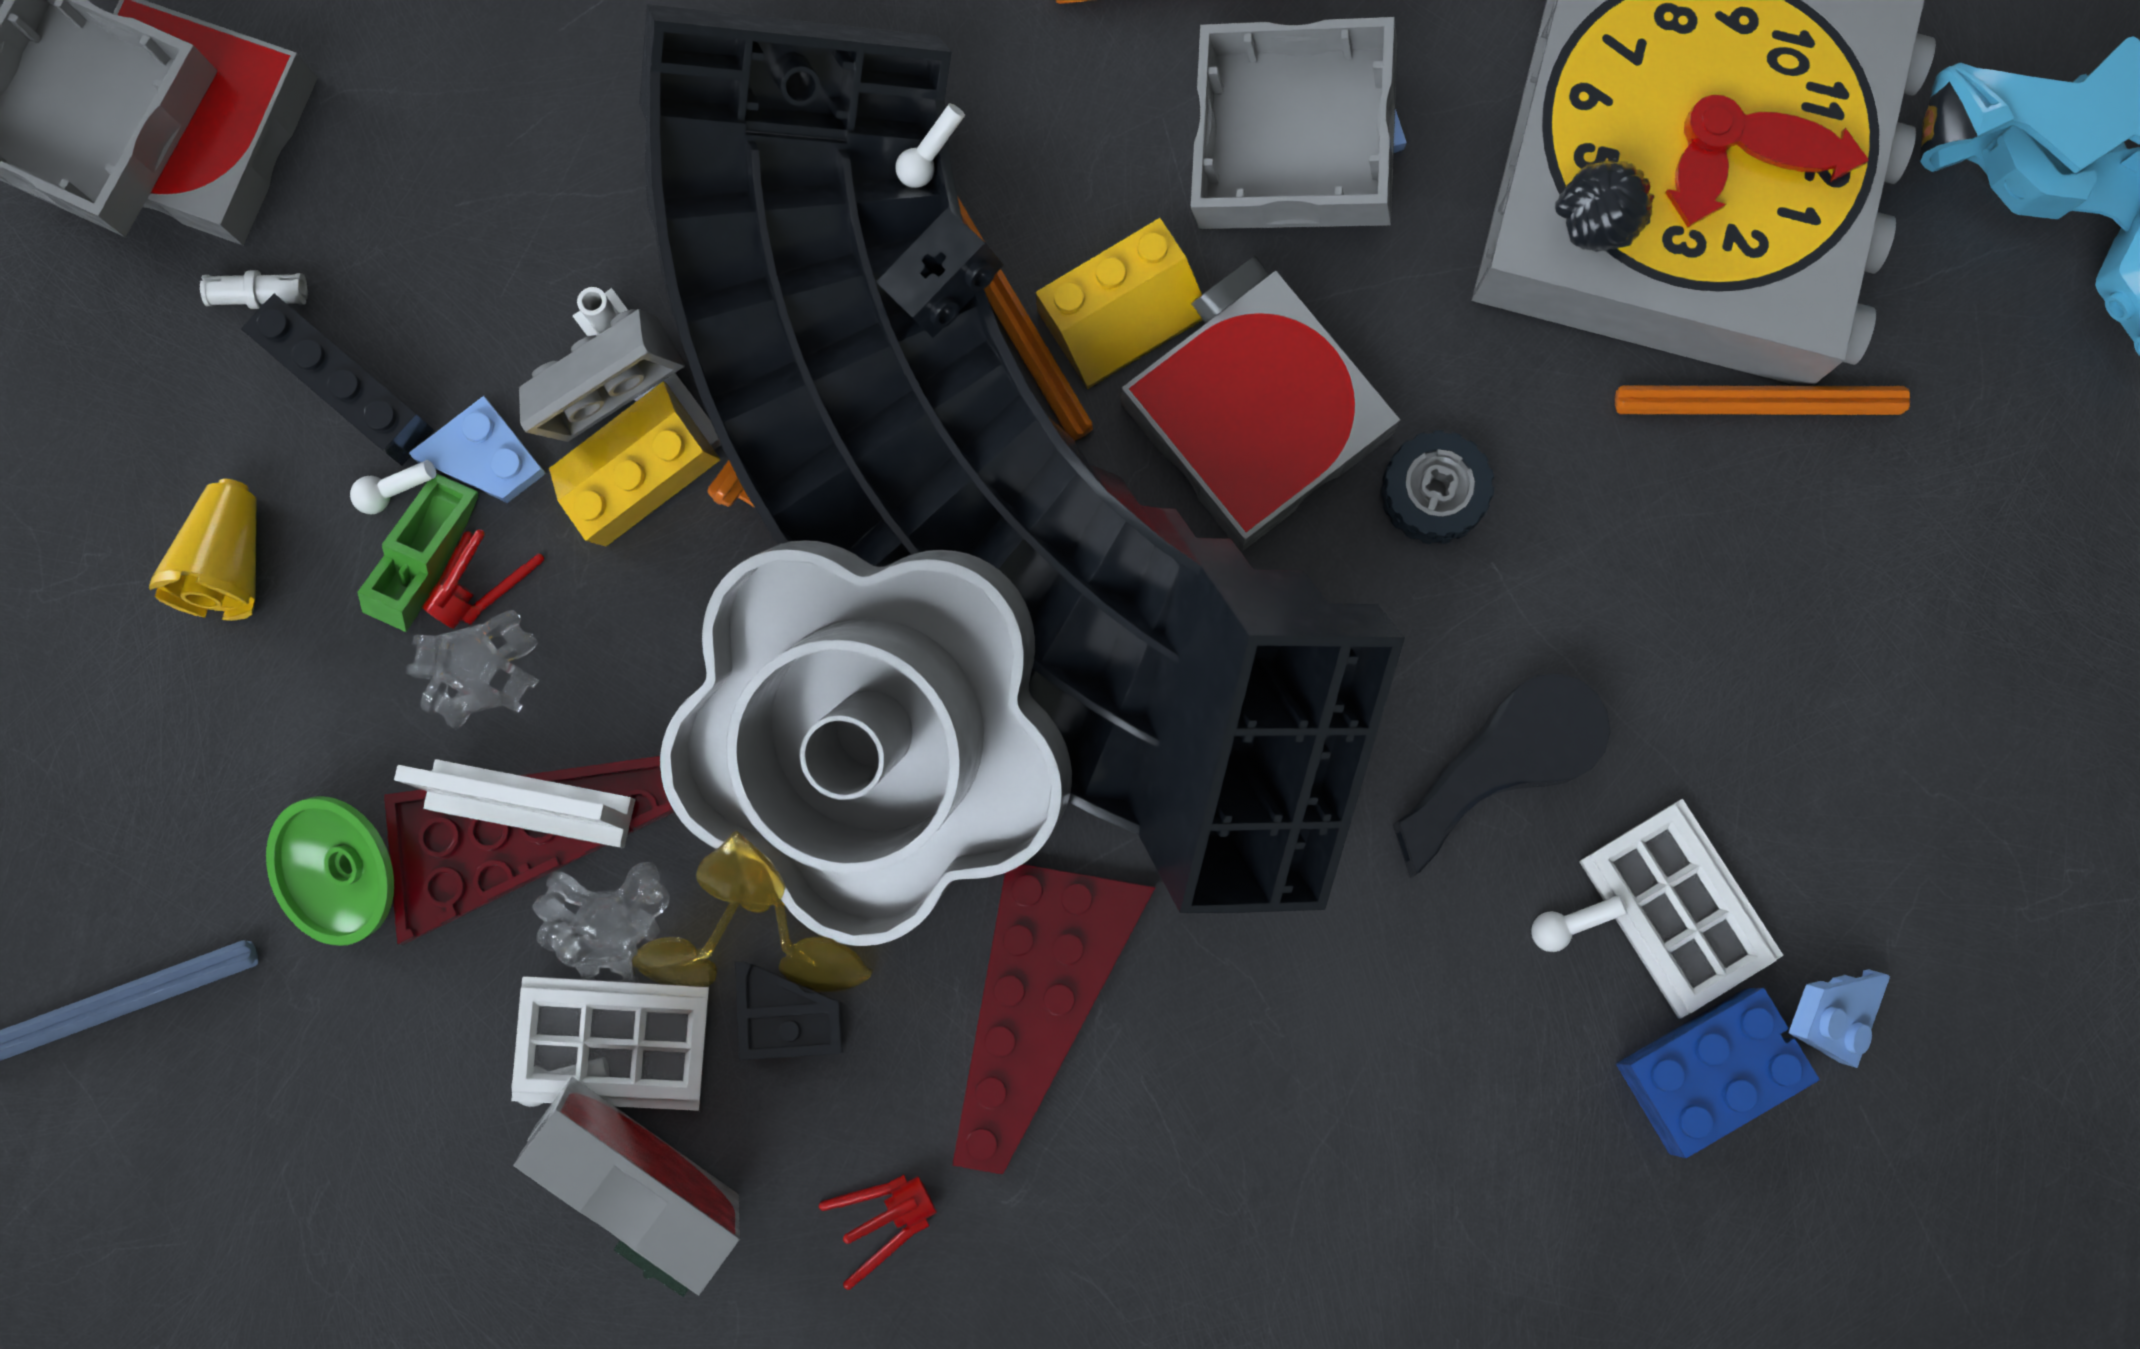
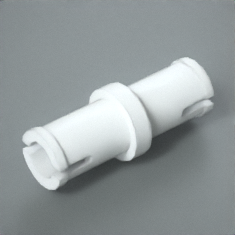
M248 270L244 275H202L203 281H200V294L205 306L247 304L250 309H259L273 293L287 304L304 305L308 296L306 278L302 273L292 275H261L258 270Z

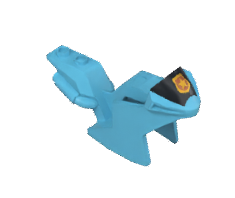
M2134 36L2126 38L2092 73L2080 75L2073 82L1976 68L1964 63L1954 64L1939 72L1935 78L1932 95L1922 122L1921 164L1931 172L1952 166L1966 159L1978 164L1988 175L1992 190L2011 212L2017 215L2059 219L2070 211L2101 214L2112 218L2121 229L2113 240L2096 278L2095 286L2105 301L2106 310L2112 318L2119 321L2134 341V348L2140 356V147L2127 149L2124 143L2129 139L2140 145L2139 39Z

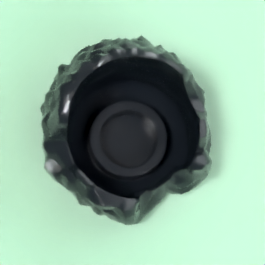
M1614 158L1582 167L1555 202V210L1559 216L1566 218V226L1572 244L1583 250L1599 252L1630 246L1633 240L1639 236L1640 232L1645 229L1646 223L1652 215V202L1655 197L1649 193L1651 185L1648 178H1644L1642 170H1637L1632 163L1617 161Z

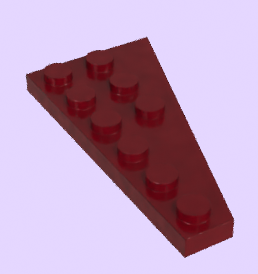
M660 756L520 775L634 798L635 803L627 835L674 813L661 779ZM422 789L385 794L389 855L394 874L393 902L397 944L405 945L606 845L426 810L423 807L427 791Z
M1025 864L1005 873L952 1166L1003 1175L1156 887Z

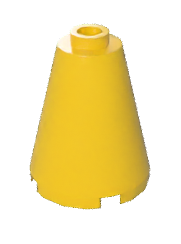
M221 479L218 483H211L206 486L151 578L149 589L157 588L156 599L176 610L206 618L208 609L224 611L222 620L227 621L246 619L253 614L256 597L257 499L249 492L247 485L233 479Z

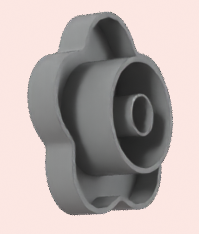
M804 540L779 544L748 558L734 567L714 590L705 612L702 630L706 680L678 708L666 729L662 741L660 771L664 791L681 822L699 839L722 852L761 863L767 870L782 902L807 928L818 935L842 944L870 946L890 942L902 937L918 926L930 914L952 881L987 878L1006 873L1027 862L1044 846L1068 804L1072 785L1071 762L1067 746L1059 729L1029 692V681L1035 655L1033 623L1026 603L1018 589L1000 570L978 557L949 550L920 552L904 557L887 566L876 567L843 548L828 543Z

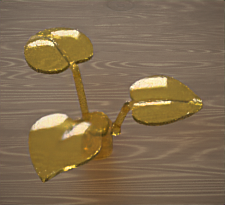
M738 831L733 832L719 848L706 856L700 862L697 869L696 878L700 886L710 895L730 902L707 944L697 950L690 941L681 937L658 938L640 947L634 953L631 965L634 968H637L643 975L659 984L708 987L715 981L718 969L707 958L713 953L739 904L746 910L757 913L765 912L771 905H774L781 949L784 953L788 954L780 960L779 970L787 979L814 991L835 992L863 983L870 978L873 969L866 967L853 950L833 939L809 937L798 941L796 945L790 941L785 905L781 900L785 892V882L772 863Z

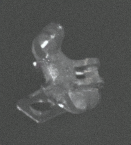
M515 610L500 613L486 623L437 636L413 635L411 645L417 648L414 664L407 665L406 675L431 680L421 699L420 707L422 710L430 715L438 712L446 717V724L454 729H459L467 721L470 714L502 705L519 713L523 706L519 703L528 686L534 688L539 679L509 661L519 659L530 653L537 646L538 641L532 633L525 634L519 625L521 618ZM503 636L507 643L497 649L491 638ZM499 668L512 675L501 692L489 685ZM448 685L458 691L454 698L448 696Z
M652 862L638 863L628 871L624 883L617 890L599 892L587 890L566 873L560 871L552 872L546 881V885L549 888L545 895L538 896L532 905L536 915L545 921L537 932V942L547 951H556V957L567 967H576L582 980L601 981L596 978V975L600 973V968L610 967L611 972L623 976L621 980L616 982L639 983L631 959L638 954L636 945L644 938L652 941L661 933L658 924L653 918L660 915L670 902V894L667 888L659 883L660 873L656 865ZM565 901L580 906L576 914L563 906Z

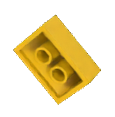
M1161 218L1035 292L1038 314L1087 390L1203 320L1191 305L1202 296V293L1186 256Z
M663 381L552 465L549 471L559 504L584 540L606 547L721 459L669 385Z

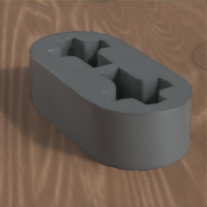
M1255 255L1196 299L1191 305L1203 321L1207 323L1270 274Z

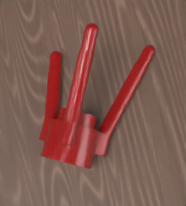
M481 529L476 530L474 534L466 531L422 608L452 629H455L461 620L472 625L484 609L544 561V556L542 554L534 556L472 605L469 601L474 594L458 583L476 553L485 533Z
M903 1174L889 1183L847 1193L819 1203V1209L827 1211L889 1194L893 1195L884 1200L887 1211L859 1225V1227L843 1236V1241L846 1244H850L894 1221L897 1228L907 1224L905 1228L844 1281L843 1287L846 1290L852 1289L914 1234L929 1227L927 1218L936 1214L937 1211L919 1176L907 1181Z

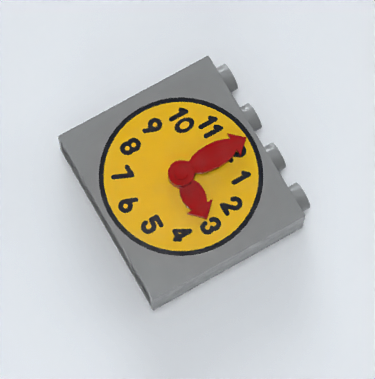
M1546 0L1471 301L1795 386L1815 385L1842 362L1852 365L1857 364L1868 348L1876 321L1875 308L1858 303L1864 272L1875 274L1880 270L1889 254L1896 230L1895 216L1878 212L1884 182L1895 184L1901 178L1911 158L1916 139V128L1914 126L1898 122L1903 95L1913 96L1919 91L1928 75L1935 53V38L1917 33L1924 0ZM1614 158L1617 161L1632 163L1637 170L1643 171L1644 178H1648L1651 185L1649 193L1655 197L1652 202V215L1646 223L1645 229L1627 247L1599 252L1576 247L1570 241L1566 218L1559 216L1555 210V202L1581 168L1588 164L1593 165Z

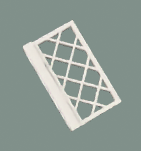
M437 759L434 761L432 771L398 765L394 778L395 781L427 791L423 807L426 810L619 848L625 847L635 799L632 797Z

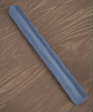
M242 940L0 1030V1061L254 967L259 962L256 948L252 941Z

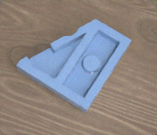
M484 396L409 452L411 457L418 463L429 460L436 470L468 486H474L483 490L488 495L506 503L510 502L546 474Z
M1867 969L1863 970V976L1859 978L1842 975L1832 978L1828 983L1817 981L1806 984L1788 1033L1837 1062L1858 1068L1862 1054L1870 1046L1872 1039L1871 1029L1890 976Z

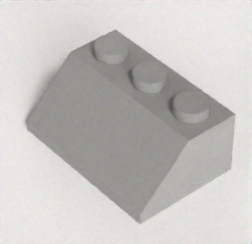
M641 309L624 311L614 317L610 323L611 327L598 336L591 335L577 341L571 347L572 353L558 362H547L536 368L532 372L533 378L519 387L520 424L524 431L569 442L685 367L658 316Z

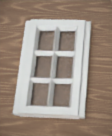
M1683 799L1668 806L1579 861L1604 901L1618 895L1622 897L1628 914L1616 918V921L1676 1016L1680 1019L1696 1011L1783 956Z
M523 976L511 1101L553 1103L570 1078L574 1077L615 1107L699 1111L709 987ZM603 1061L606 1075L587 1076L589 1066Z

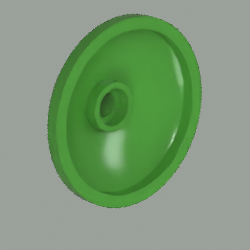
M325 796L310 797L298 801L287 807L277 817L267 841L266 865L273 893L287 917L295 926L311 938L330 945H350L375 933L386 920L392 905L394 874L387 847L372 823L351 805Z

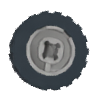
M1434 430L1430 434L1420 433L1410 442L1407 440L1394 453L1382 478L1384 480L1381 486V497L1384 498V511L1391 517V523L1396 529L1400 528L1405 532V536L1412 540L1416 538L1422 540V543L1431 544L1432 542L1446 544L1450 543L1454 538L1460 539L1471 529H1474L1490 507L1489 503L1493 498L1495 487H1492L1494 474L1493 469L1490 470L1487 462L1489 460L1485 453H1481L1476 448L1478 445L1471 440L1463 439L1462 435L1455 432L1448 434L1443 433L1444 430Z

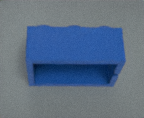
M1764 988L1743 989L1616 1063L1668 1153L1682 1158H1688L1820 1080L1795 1038H1782L1780 1035L1789 1028Z

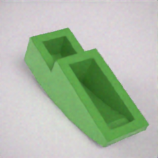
M437 473L434 479L427 481L382 543L384 556L357 592L364 614L402 631H408L421 611L422 605L430 596L429 593L439 581L469 521L478 499V491Z

